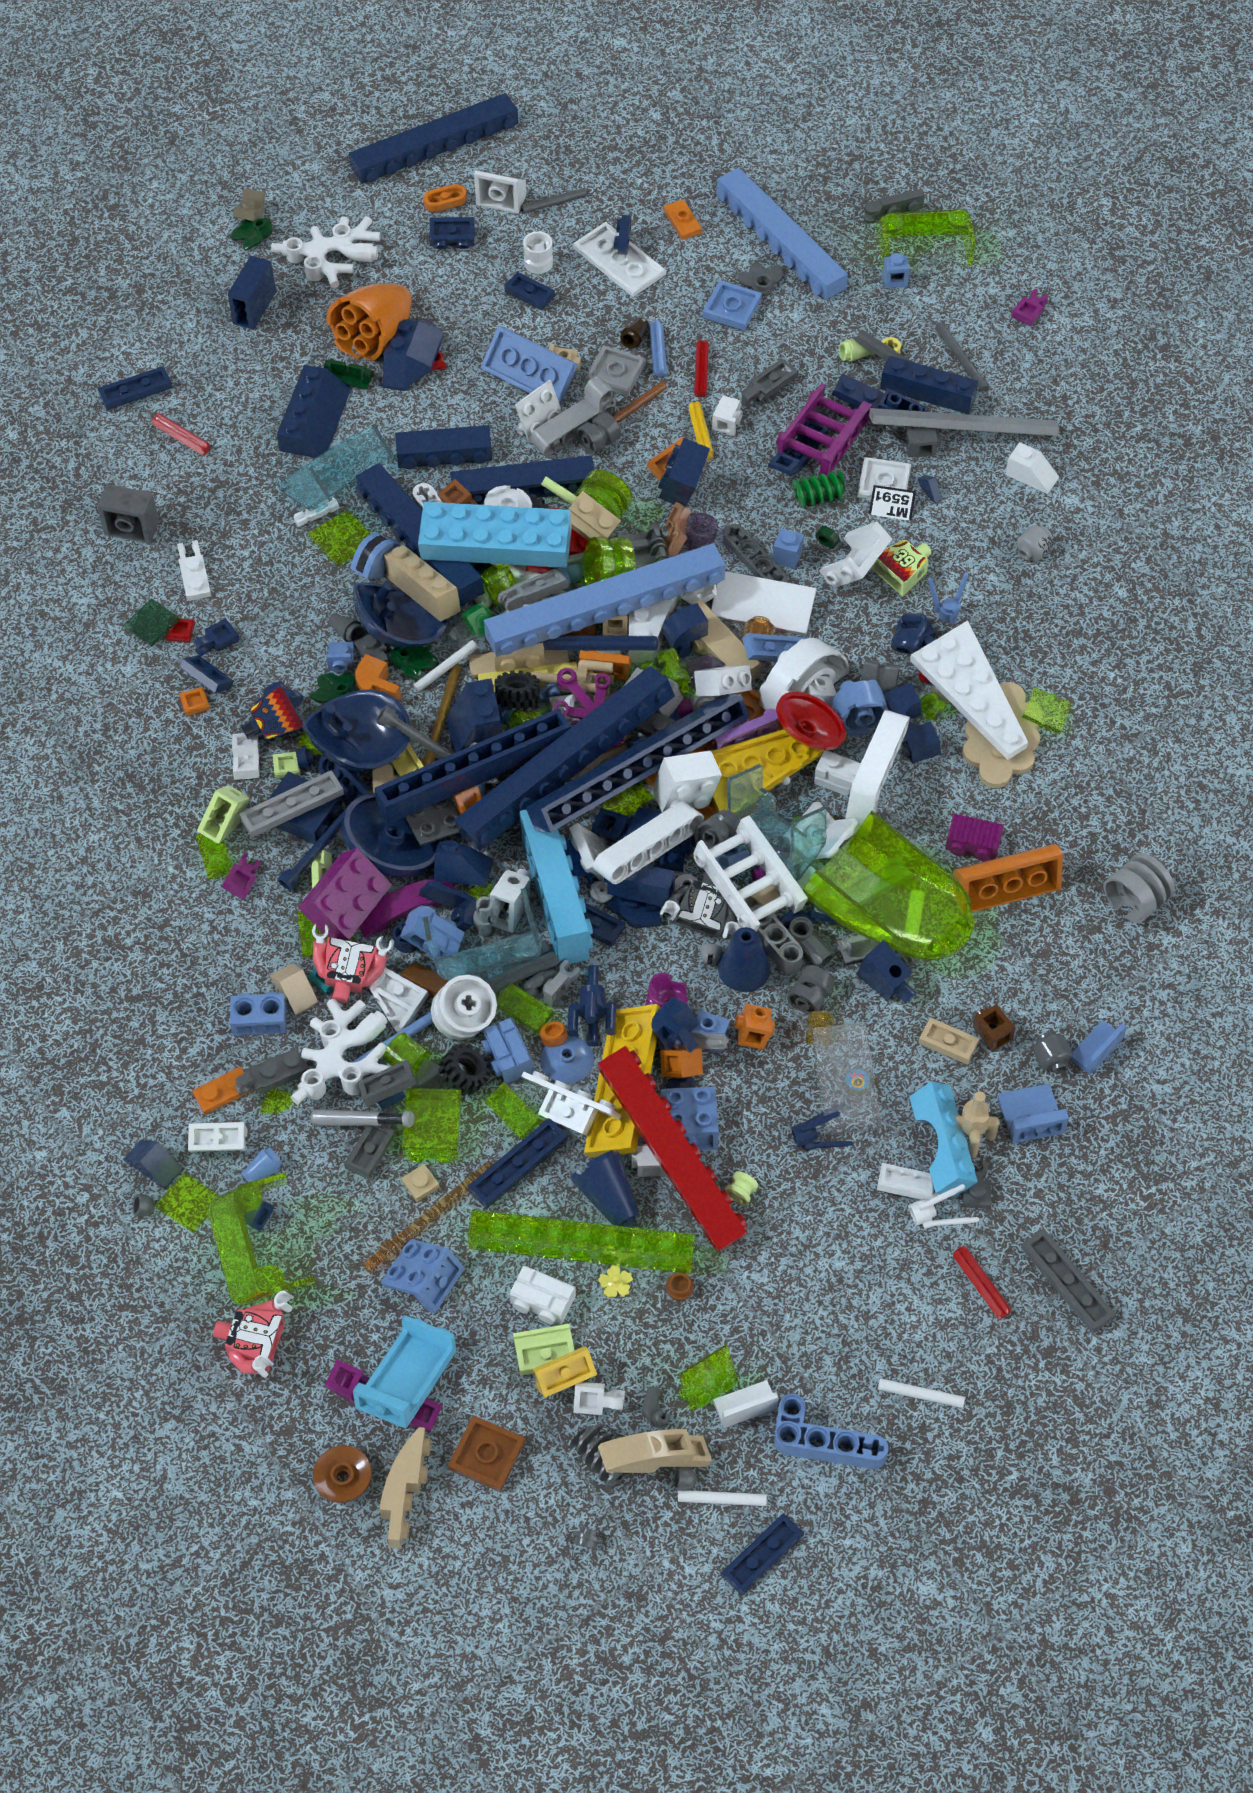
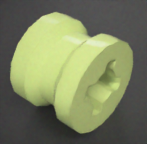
M736 1171L732 1176V1183L727 1185L725 1190L731 1200L746 1206L750 1202L751 1193L756 1192L758 1183L750 1175Z

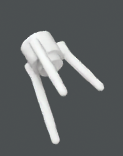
M963 1184L942 1194L934 1192L932 1199L928 1201L924 1199L908 1205L915 1225L922 1224L924 1229L933 1226L979 1222V1218L966 1217L932 1220V1217L936 1216L934 1204L964 1190L965 1185Z

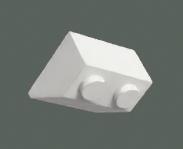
M475 171L476 205L519 214L521 205L526 197V180Z

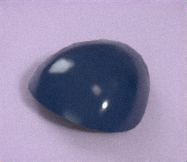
M354 582L353 584L355 611L360 623L372 638L395 648H420L441 637L445 630L447 619L440 622L404 591L392 586L391 583Z
M359 690L326 702L306 718L302 728L312 744L328 760L339 767L354 772H369L394 761L405 750L410 741L408 736L394 727L384 728L376 723L381 710L388 705L396 710L395 713L399 715L398 718L410 726L411 723L406 710L393 696L382 691Z

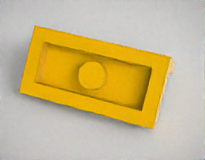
M586 1346L533 1368L537 1380L535 1383L536 1388L544 1398L597 1375Z

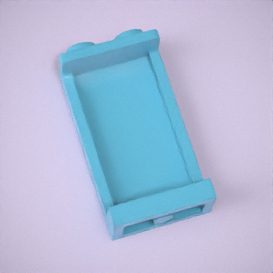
M404 1316L402 1319V1332L367 1384L358 1383L353 1390L355 1409L405 1429L456 1353L454 1334L447 1329L437 1328L425 1323L421 1319H414L408 1316Z

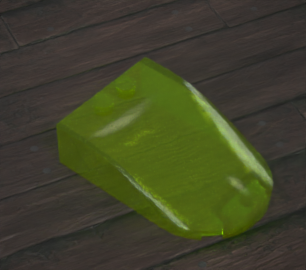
M873 810L868 814L858 831L821 871L817 869L803 888V892L808 897V900L836 922L877 943L884 940L892 949L918 959L940 960L954 955L966 944L974 929L975 917L972 916L970 907L972 902L963 886Z

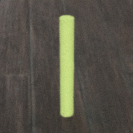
M545 477L541 483L542 486L570 504H573L577 499L576 495L548 477Z

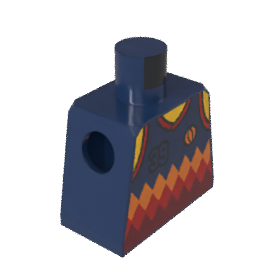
M282 684L249 709L253 720L241 726L247 739L261 733L266 742L303 730V722Z

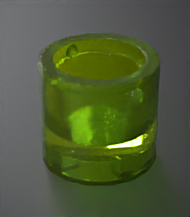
M508 564L492 566L480 575L483 586L494 604H500L498 602L500 592L518 584Z
M405 1032L398 1034L389 1043L383 1054L384 1061L391 1066L408 1059L414 1076L417 1075L423 1060H429L430 1051Z

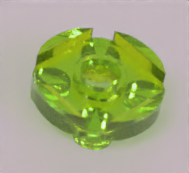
M671 648L657 653L658 664L662 662L664 664V670L661 671L662 675L668 676L669 679L678 684V689L682 696L687 695L690 691L688 683L691 680L686 669L681 670L676 650Z

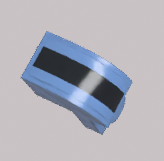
M378 532L370 534L358 546L350 569L367 579L383 578L386 570L383 555L396 547H400L399 542L386 538Z

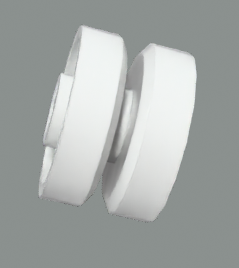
M472 975L457 976L448 981L433 998L431 1005L432 1021L438 1031L448 1038L458 1041L471 1039L486 1028L495 1017L497 1008L495 993L490 985L479 977Z

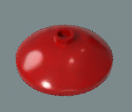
M794 691L785 693L778 700L776 713L779 722L784 730L799 743L817 750H833L838 748L845 740L846 728L842 719L834 709L819 698L807 693Z

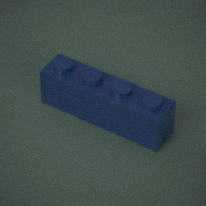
M889 355L882 371L880 389L886 391L888 388L903 396L969 415L976 399L978 380Z
M489 425L395 432L398 468L414 469L420 466L437 467L445 464L458 466L469 462L482 464L486 461H492Z

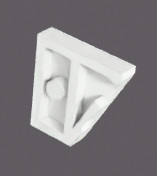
M386 967L383 974L369 987L396 1033L411 1023L429 996L428 991Z

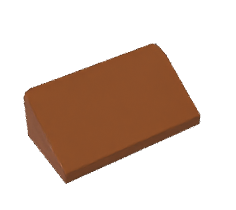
M416 961L400 975L428 991V997L432 999L450 981V979Z

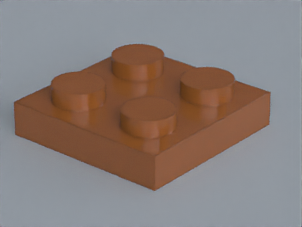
M473 1415L448 1464V1470L501 1493L526 1439L521 1435Z

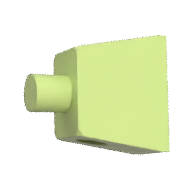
M229 785L215 790L197 832L218 844L221 843L239 824V813L245 811L250 800L249 796Z

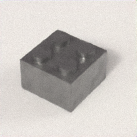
M106 484L97 505L104 535L150 544L159 524L153 493Z

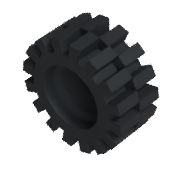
M520 670L518 673L510 671V674L504 672L502 676L498 675L497 679H495L497 705L500 704L502 708L507 706V710L516 708V711H520V708L528 710L529 706L531 708L535 707V704H538L540 700L539 678L536 675L531 676L530 672L523 674V671Z
M465 1043L454 1045L441 1058L442 1060L438 1065L441 1066L438 1069L439 1074H444L441 1077L442 1082L447 1081L448 1083L445 1086L448 1089L452 1086L454 1088L453 1092L456 1094L461 1091V1096H466L467 1094L470 1096L476 1093L489 1080V1075L491 1074V1069H488L490 1062L484 1061L487 1056L485 1054L480 1055V1049L477 1047L473 1050L472 1044L465 1046ZM459 1064L464 1065L469 1070L471 1075L466 1074L460 1068Z

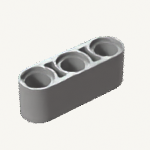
M755 905L751 908V911L753 912L764 905ZM773 913L760 919L764 922L760 923L757 933L765 952L782 972L786 974L797 973L802 967V947ZM792 957L795 958V960H788L786 958Z

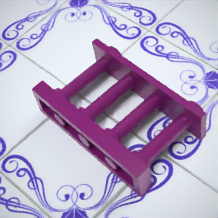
M821 383L816 391L812 390L808 402L786 431L779 434L776 445H778L777 453H783L787 448H791L818 460V463L821 464L819 474L823 473L827 477V474L833 471L868 422L872 404L863 401L858 409L848 408L825 398L826 384ZM819 406H822L850 419L848 423H840L815 411ZM810 419L839 432V435L832 438L804 424ZM799 433L829 446L827 451L823 450L821 452L794 439Z

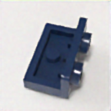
M474 217L429 218V243L435 249H446L448 246L455 245L459 249H468L470 245H475Z

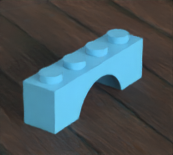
M931 1081L909 1096L915 1120L932 1124L937 1132L938 1151L933 1164L929 1168L935 1193L942 1194L962 1184L965 1185L964 1190L951 1196L956 1197L978 1182L975 1167L971 1160L964 1132L961 1128L956 1127L959 1124L956 1120L959 1114L951 1086Z

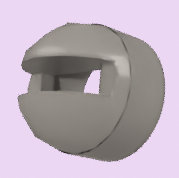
M716 944L701 945L700 955L702 961L708 964V955H713L712 963L713 965L716 964L721 958L722 947Z

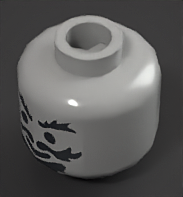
M1030 526L1017 539L1019 555L1025 560L1029 559L1035 562L1041 560L1053 547L1051 532L1044 526Z

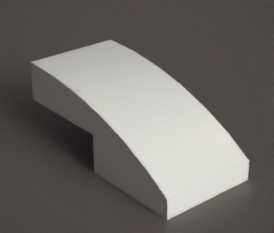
M244 733L233 734L234 780L260 778L258 734L250 739H247Z

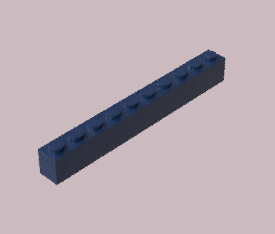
M651 666L642 671L458 816L454 822L462 837L478 851H481L519 821L520 811L526 810L525 807L559 789L674 698L675 694L669 680Z
M726 694L716 698L525 807L534 830L549 833L555 831L657 772L665 757L688 754L750 718L742 695Z

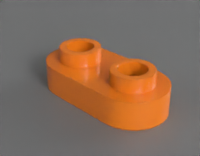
M459 184L429 190L423 196L424 208L430 212H439L458 207L467 200L466 189Z

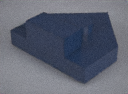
M614 896L606 904V908L609 911L623 918L634 928L661 926L660 906Z

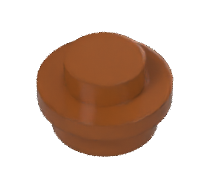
M684 1273L673 1274L666 1282L667 1294L677 1301L688 1299L694 1291L693 1280Z

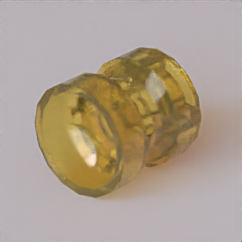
M824 1011L811 1012L807 1020L809 1027L806 1031L807 1044L814 1046L815 1039L818 1038L823 1039L822 1047L830 1046L833 1037L830 1031L834 1026L833 1015Z

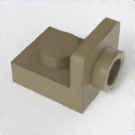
M245 188L243 190L242 202L234 207L233 217L251 221L258 219L264 212L265 193Z

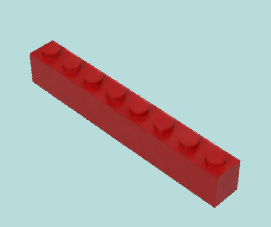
M625 1045L598 1062L597 1069L715 1251L719 1253L746 1236L747 1231L745 1228L748 1225L739 1212L735 1214L730 1207V1204L733 1202L726 1190L722 1189L720 1191L714 1181L717 1180V1177L709 1165L704 1167L699 1158L702 1154L694 1142L689 1144L684 1136L687 1131L679 1119L674 1121L669 1113L672 1108L664 1096L659 1098L654 1090L657 1085L649 1073L644 1074L639 1067L642 1062L634 1050L629 1051Z

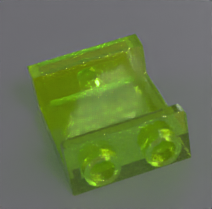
M407 1088L405 1111L413 1112L414 1124L412 1127H403V1158H408L412 1162L435 1159L440 1163H449L452 1160H458L460 1114L463 1102L461 1090Z

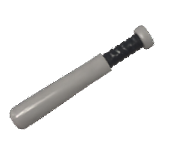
M316 1109L312 1111L310 1120L315 1126L403 1124L404 1127H412L414 1124V1114L412 1111H405L403 1114H388L380 1111Z

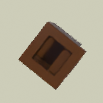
M997 1004L989 1009L987 1007L981 1009L974 1018L973 1028L988 1045L991 1052L1013 1040L1016 1027Z

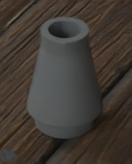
M333 613L328 619V625L345 642H353L363 636L364 628L357 620L341 616L338 613Z

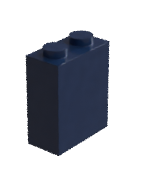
M250 255L229 290L228 300L234 325L254 330L275 295L276 287L271 261Z
M288 771L269 799L309 780ZM341 796L276 827L315 844L332 822L344 811Z

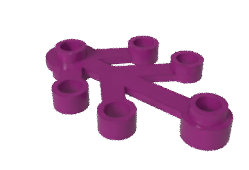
M570 668L561 669L557 674V685L562 690H570L583 708L570 707L565 701H558L554 705V710L564 707L566 709L562 713L564 717L583 719L605 701L606 690L610 686L609 676L602 673L595 677L596 693L593 703L577 683L576 672ZM569 674L571 679L565 680L562 676ZM603 679L607 683L605 685H600L598 681ZM579 720L572 721L570 726L573 727ZM625 736L616 744H614L611 748L621 745L624 741Z

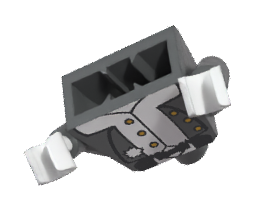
M706 872L702 882L692 880L689 886L682 885L672 893L660 911L661 915L667 912L672 916L670 919L672 924L716 938L722 932V937L727 938L728 934L734 935L741 928L736 921L735 913Z

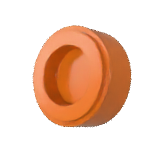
M558 1021L549 1022L540 1029L542 1043L548 1047L560 1046L568 1038L565 1025Z

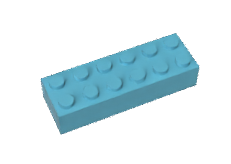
M424 502L418 540L420 557L425 560L567 568L572 530L571 511Z
M527 810L520 811L521 840L553 949L559 960L558 966L564 960H568L569 964L589 960V949L593 948L590 934H593L590 919H585L586 906L584 899L578 896L580 889L577 876H572L571 873L573 864L571 856H566L565 853L567 846L564 834L560 835L558 829L551 833L535 831Z

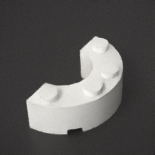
M801 639L788 651L785 650L779 655L778 662L771 670L766 682L760 687L759 706L765 710L770 708L776 710L777 702L782 695L794 691L804 693L808 685L819 676H830L834 684L849 673L847 658L820 639Z

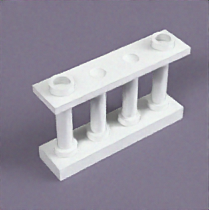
M750 815L740 820L736 830L737 835L710 849L701 840L697 843L693 854L697 865L700 868L703 867L737 916L741 928L749 927L757 932L760 926L758 920L784 906L790 907L792 912L796 913L803 909L808 897ZM740 844L746 845L751 855L724 870L715 859ZM756 864L760 865L766 876L737 891L730 878ZM770 885L775 886L780 893V897L752 912L744 899Z

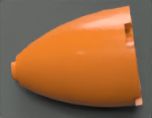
M395 283L371 284L345 294L333 302L327 312V325L331 326L333 335L336 338L333 342L340 351L358 360L361 357L369 361L376 360L385 352L388 342L398 330L397 325L399 322L409 318L412 307V295L405 286ZM352 346L360 355L353 353Z

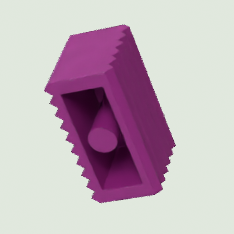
M954 813L945 850L950 851L956 856H963L964 854L974 856L982 862L996 859L1004 825Z

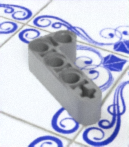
M595 376L587 382L584 389L585 398L537 427L532 432L530 442L544 456L548 457L568 445L567 442L570 440H576V430L587 422L592 424L593 418L601 413L607 412L611 416L615 414L616 393L601 377Z

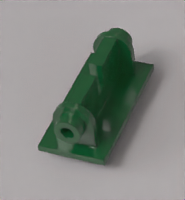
M333 358L325 360L324 368H327L346 385L361 389H368L374 371L367 368V365L361 366L350 363L347 366L346 362L337 361Z

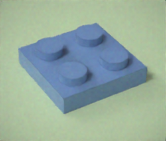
M719 280L702 311V318L745 331L762 300V293Z

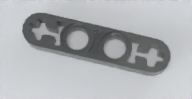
M730 524L724 528L723 540L725 544L756 577L770 580L774 578L776 581L788 583V577L785 572L741 525ZM751 548L755 552L751 555H746L742 553V550ZM759 564H766L769 566V568L767 570L761 571L757 569L756 566Z

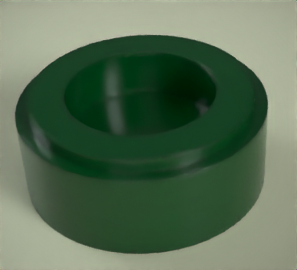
M821 526L815 533L817 541L830 549H834L840 542L838 534L827 526Z

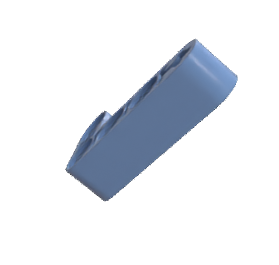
M788 1394L781 1399L774 1445L780 1453L868 1469H878L885 1464L889 1449L888 1443L883 1437L803 1423L805 1415V1402L803 1398L797 1394ZM793 1407L796 1408L799 1411V1413L796 1415H789L785 1412V1409ZM785 1434L792 1435L795 1440L792 1442H784L780 1437ZM813 1439H818L824 1445L814 1447L809 1442ZM841 1444H848L852 1447L853 1450L850 1452H843L839 1449L838 1446ZM859 1446H863L862 1454H858ZM872 1449H877V1456L871 1455Z

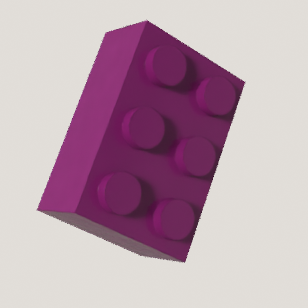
M355 848L338 856L297 908L313 924H316V928L322 934L325 933V924L328 926L329 930L326 938L331 937L347 941L392 884L358 848Z

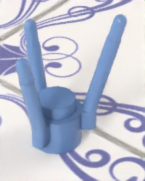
M967 572L963 574L955 599L948 598L939 603L933 579L931 577L928 578L934 603V612L939 613L940 619L945 622L956 623L961 609L960 599L968 578Z

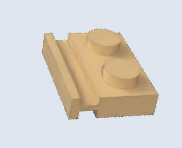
M584 491L581 492L568 509L571 511L572 529L598 549L601 548L621 522L620 519Z

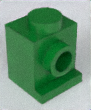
M483 602L476 604L461 614L470 632L477 638L485 635L484 620L494 617L490 609L484 606Z

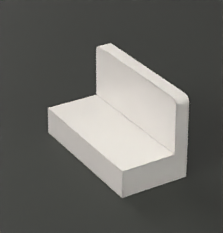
M765 1380L713 1399V1403L723 1427L726 1428L778 1409L779 1397L776 1392L772 1393L768 1381Z

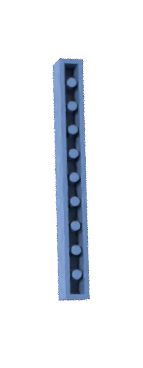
M712 543L485 619V636L496 657L508 655L516 650L534 646L539 642L555 639L560 635L579 631L596 623H603L616 616H623L631 611L647 608L664 600H671L676 596L694 592L708 585L718 584L720 581L725 580L726 564L715 544Z

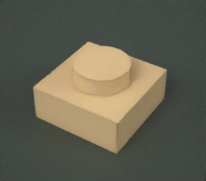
M425 1164L401 1178L402 1183L416 1202L440 1188L439 1183Z

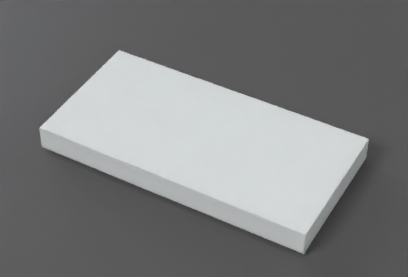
M607 222L573 243V249L632 297L666 275V270L630 241L628 254H618V250L614 249V237L619 236V233H616V229Z
M725 571V580L717 584V596L714 597L711 609L720 620L807 635L816 588Z

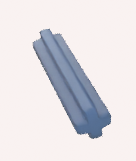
M655 320V322L650 323L653 373L658 378H662V376L667 375L663 324L659 320Z

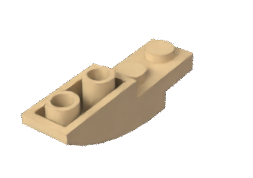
M419 1427L400 1450L390 1469L382 1493L379 1510L382 1519H390L388 1532L390 1548L401 1549L402 1540H408L409 1522H405L406 1511L412 1510L413 1494L408 1492L420 1493L421 1484H426L428 1466H423L424 1456L430 1455L431 1438H426L425 1428Z
M687 1429L644 1432L613 1439L598 1446L606 1472L654 1473L659 1467H707L712 1462L704 1437L688 1435Z

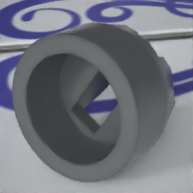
M136 1194L133 1201L134 1216L145 1217L152 1214L155 1210L153 1198L144 1194Z
M676 1467L674 1476L675 1490L685 1491L695 1487L697 1482L695 1472L688 1467Z

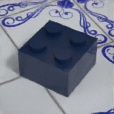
M683 438L680 446L675 444L666 463L664 475H662L657 487L661 489L658 498L672 504L678 502L686 507L696 489L710 448Z

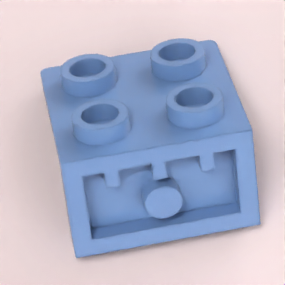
M1050 1084L998 1094L997 1099L1012 1144L1065 1133L1069 1117L1066 1109L1058 1110Z
M715 1087L662 1089L661 1097L664 1096L670 1104L672 1110L669 1113L674 1121L679 1119L685 1127L687 1133L684 1136L689 1144L694 1142L699 1150H718L719 1130Z
M410 1239L388 1269L381 1284L387 1288L414 1295L426 1310L436 1313L465 1267L449 1248Z

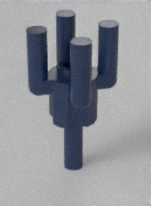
M596 965L588 967V984L580 989V1003H573L568 1007L567 1034L571 1037L578 1035V1017L581 1016L585 1019L586 1023H589L588 1046L598 1047V1023L605 1015V1033L610 1036L616 1033L617 1007L613 1002H605V988L598 984L599 967Z

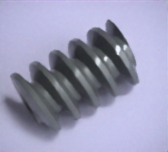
M600 1423L581 1430L571 1440L570 1445L576 1447V1452L579 1455H584L583 1460L585 1463L591 1464V1470L594 1473L599 1472L598 1478L602 1482L607 1481L606 1487L611 1489L622 1481L628 1473L606 1472L598 1446L606 1442L610 1434L608 1432L602 1435L598 1434L603 1427Z

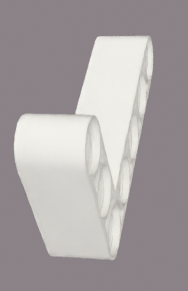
M885 710L850 791L845 819L855 818L858 821V825L854 828L855 832L852 835L854 837L869 840L868 835L874 826L880 792L905 737L910 720L908 716Z

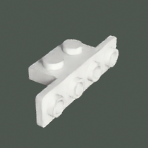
M534 1071L532 1075L523 1072L521 1076L531 1083L549 1090L538 1115L546 1119L550 1118L553 1122L587 1136L598 1111L618 1120L622 1116L614 1111L616 1107L614 1104L603 1099L599 1103L592 1101V1095L578 1090L577 1094L569 1091L571 1088L569 1085L556 1080L555 1084L547 1082L549 1077Z

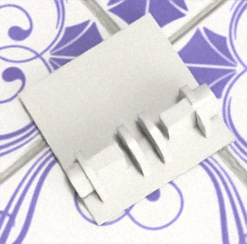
M548 380L515 404L521 421L518 424L517 432L521 436L526 434L527 440L530 443V436L537 427L562 413L551 380Z

